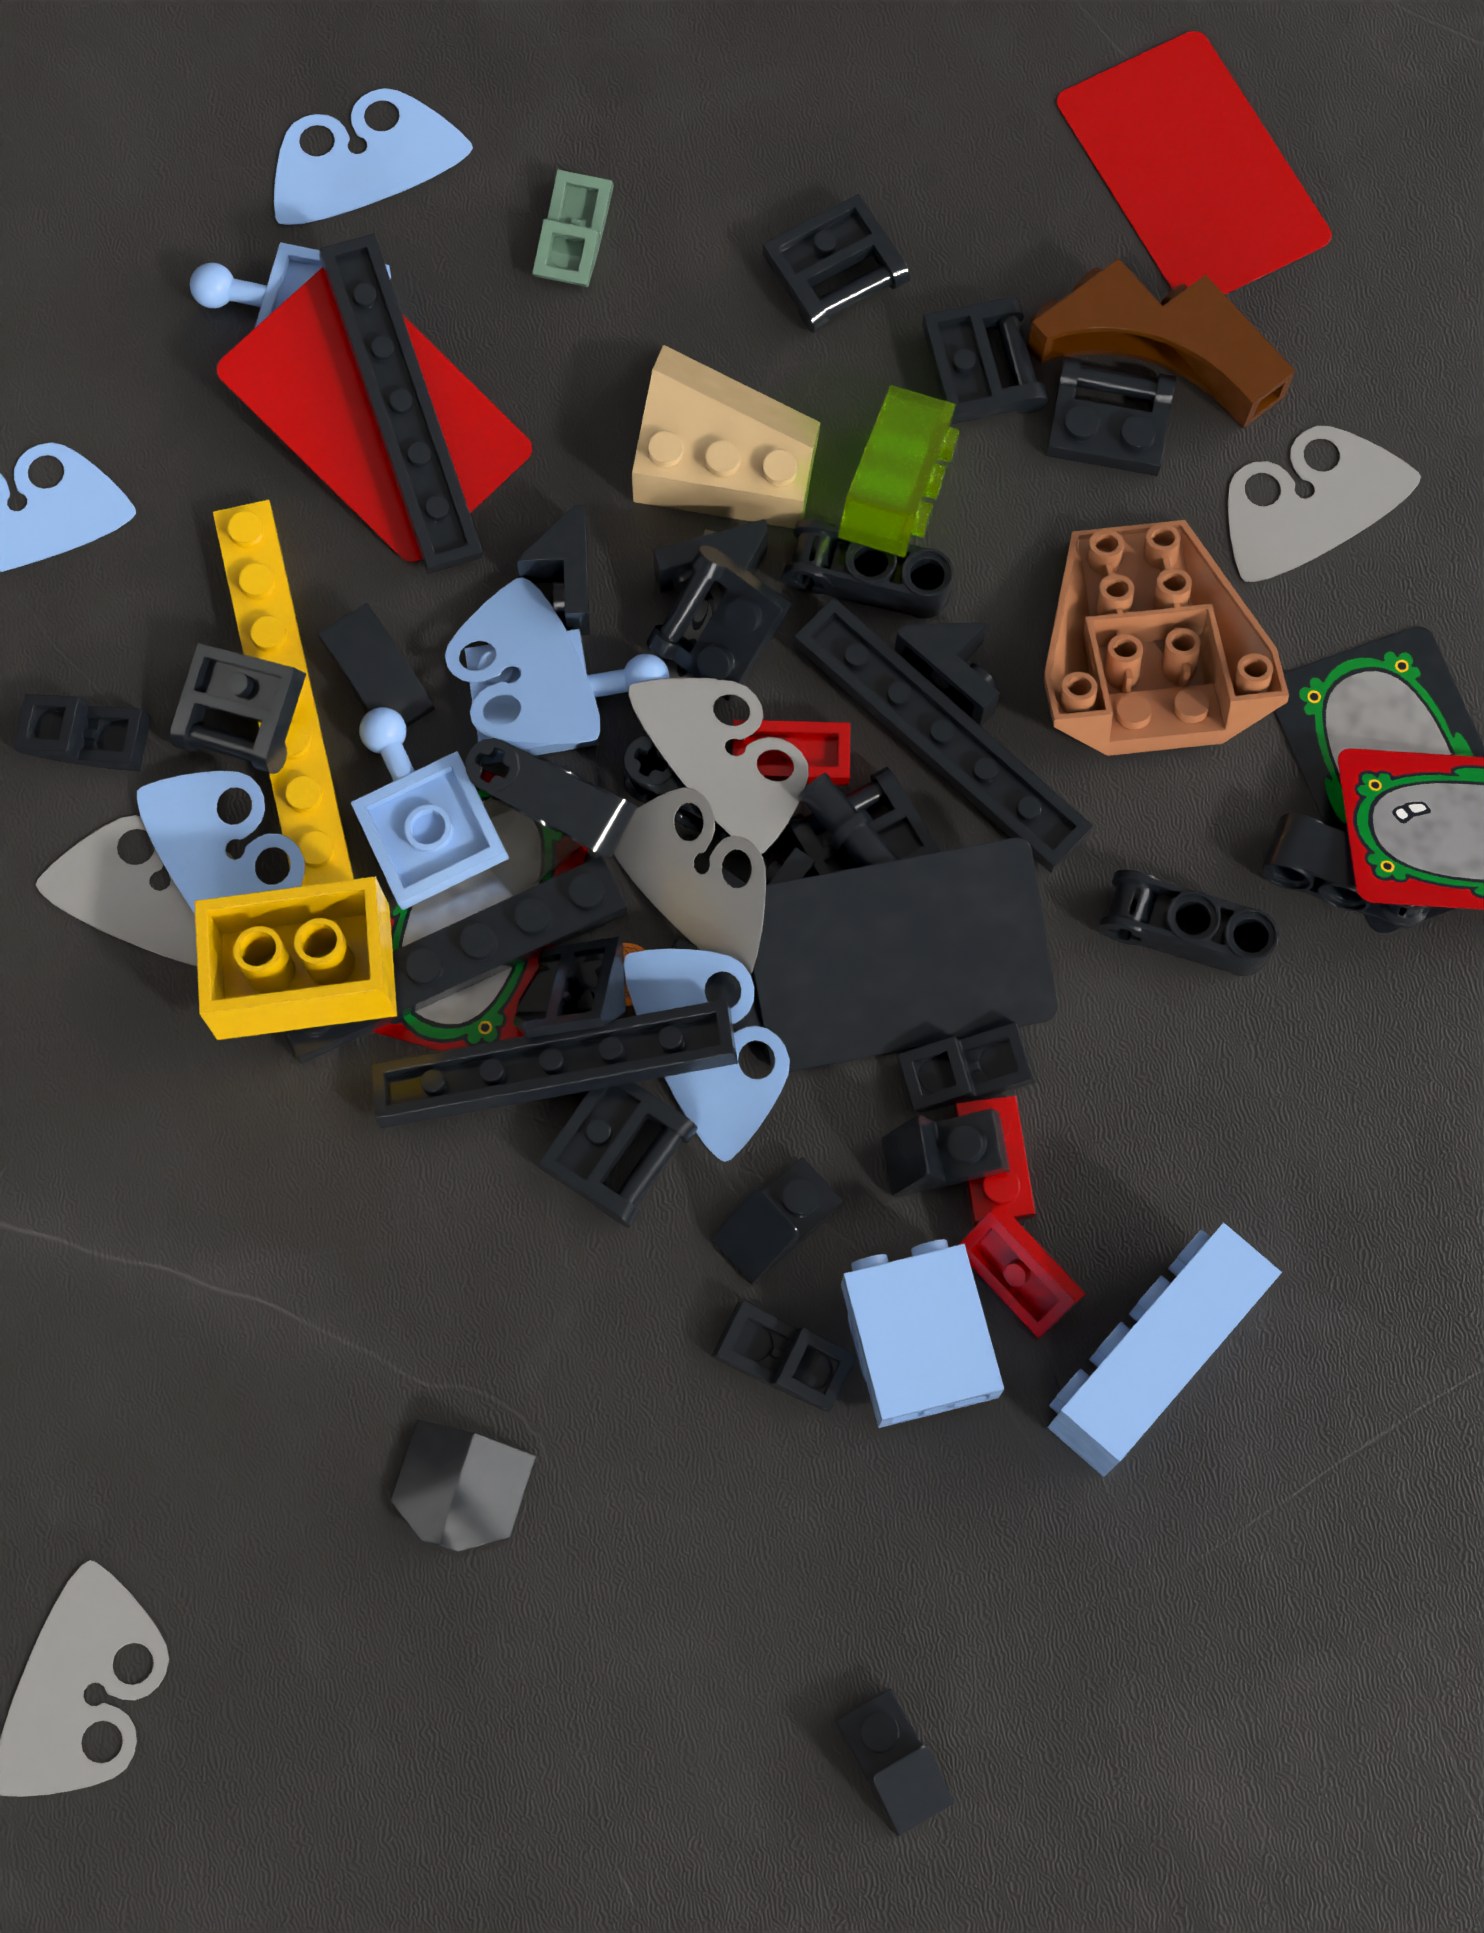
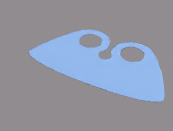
M387 88L370 91L355 103L351 113L352 126L356 135L367 142V148L361 154H354L349 151L348 143L350 137L345 127L339 120L329 115L314 114L305 116L294 122L287 130L280 148L274 188L275 218L279 224H305L375 203L423 183L455 166L470 154L473 149L472 144L444 117L415 98L398 90ZM376 101H389L399 111V120L390 130L375 131L365 122V110ZM319 125L330 129L335 139L334 146L330 152L322 156H311L302 150L299 143L300 136L310 126Z
M52 442L30 448L18 459L14 468V480L17 490L27 498V505L21 511H13L7 506L10 491L6 480L0 473V572L67 552L105 536L130 521L136 514L135 507L108 476L74 450L65 445ZM49 455L56 457L64 466V475L58 485L46 489L33 485L28 478L30 464L41 456Z
M523 577L513 580L487 600L463 624L447 646L445 653L447 667L454 676L462 681L473 683L487 681L498 677L505 668L512 666L521 671V676L517 681L513 683L499 682L488 686L478 693L472 701L470 710L472 723L479 733L489 738L507 742L574 744L598 739L600 734V715L595 696L583 664L564 625L543 593L531 581ZM476 641L491 644L495 649L496 656L490 666L483 670L473 671L461 665L459 655L466 645ZM500 695H509L516 698L520 703L521 710L519 716L514 721L505 725H493L485 719L483 710L490 699Z
M233 771L200 772L159 780L142 786L137 790L140 816L150 840L169 875L194 914V901L301 887L305 874V860L299 847L291 839L281 834L268 833L256 838L246 846L244 854L239 859H230L226 854V845L229 841L244 839L252 833L261 823L265 812L263 793L251 776ZM230 788H241L250 795L252 810L245 821L234 825L227 824L219 818L217 813L218 799L224 791ZM277 847L288 854L290 871L282 882L268 885L257 877L255 862L263 850Z
M692 949L644 950L629 953L625 956L624 971L626 984L636 1015L707 1003L704 992L705 984L710 976L720 971L729 972L734 975L741 986V997L738 1003L731 1008L733 1024L740 1021L750 1011L754 1002V985L751 975L743 963L731 956L712 951ZM745 1027L735 1032L734 1038L737 1060L740 1050L748 1042L754 1040L762 1041L770 1046L774 1052L775 1066L767 1077L752 1079L742 1072L739 1063L665 1077L683 1113L698 1127L696 1133L704 1145L718 1159L724 1162L731 1160L759 1129L779 1097L789 1074L790 1059L785 1045L775 1033L764 1027Z

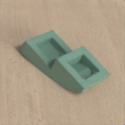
M557 170L548 218L543 220L532 273L533 276L584 287L589 286L614 187L612 180Z

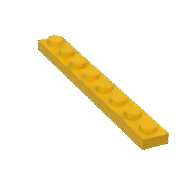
M265 500L214 511L213 516L243 654L294 667L306 673L285 740L287 747L285 764L278 773H269L282 835L291 839L299 847L305 860V874L301 886L354 879L270 501ZM287 854V858H288V862H289V867H290V859H289V856H288V854Z

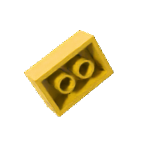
M376 877L194 901L199 1014L217 1040L397 1016L390 908Z

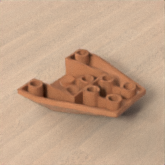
M1186 520L1072 532L1044 672V684L1054 728L1107 756L1223 744L1288 702L1289 693L1276 646Z

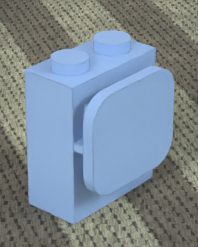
M945 1239L930 1241L913 1247L911 1249L913 1257L889 1262L886 1254L874 1255L853 1262L851 1264L853 1271L843 1274L841 1288L848 1310V1323L862 1376L868 1386L878 1428L997 1399L1004 1390L965 1244L948 1247L947 1240Z

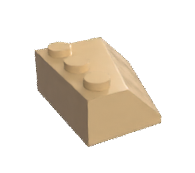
M663 345L652 369L632 470L633 502L751 522L765 519L766 524L794 529L797 521L804 518L820 422Z

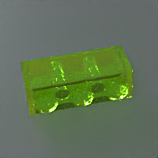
M890 385L847 494L838 538L905 557L913 535L924 537L933 508L932 503L925 502L926 498L938 499L947 466L939 464L940 460L951 463L960 430L950 427L956 404Z

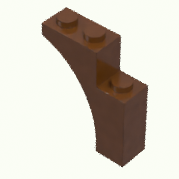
M1119 258L1102 271L1098 267L1088 271L1076 283L1073 292L1060 302L1056 299H1051L1042 305L1031 319L1032 326L1027 344L1028 350L1041 364L1064 358V356L1105 354L1139 359L1161 366L1200 387L1213 397L1242 428H1245L1286 396L1295 374V370L1206 274L1189 287L1185 283L1178 285L1167 294L1160 304Z

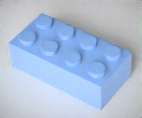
M1224 1222L1211 1237L1202 1229L1195 1235L1168 1268L1177 1277L1170 1283L1161 1275L1129 1313L1137 1321L1132 1329H1129L1123 1322H1120L1089 1359L1098 1367L1094 1373L1089 1376L1080 1368L1049 1405L1058 1414L1047 1428L1103 1477L1124 1458L1282 1273Z

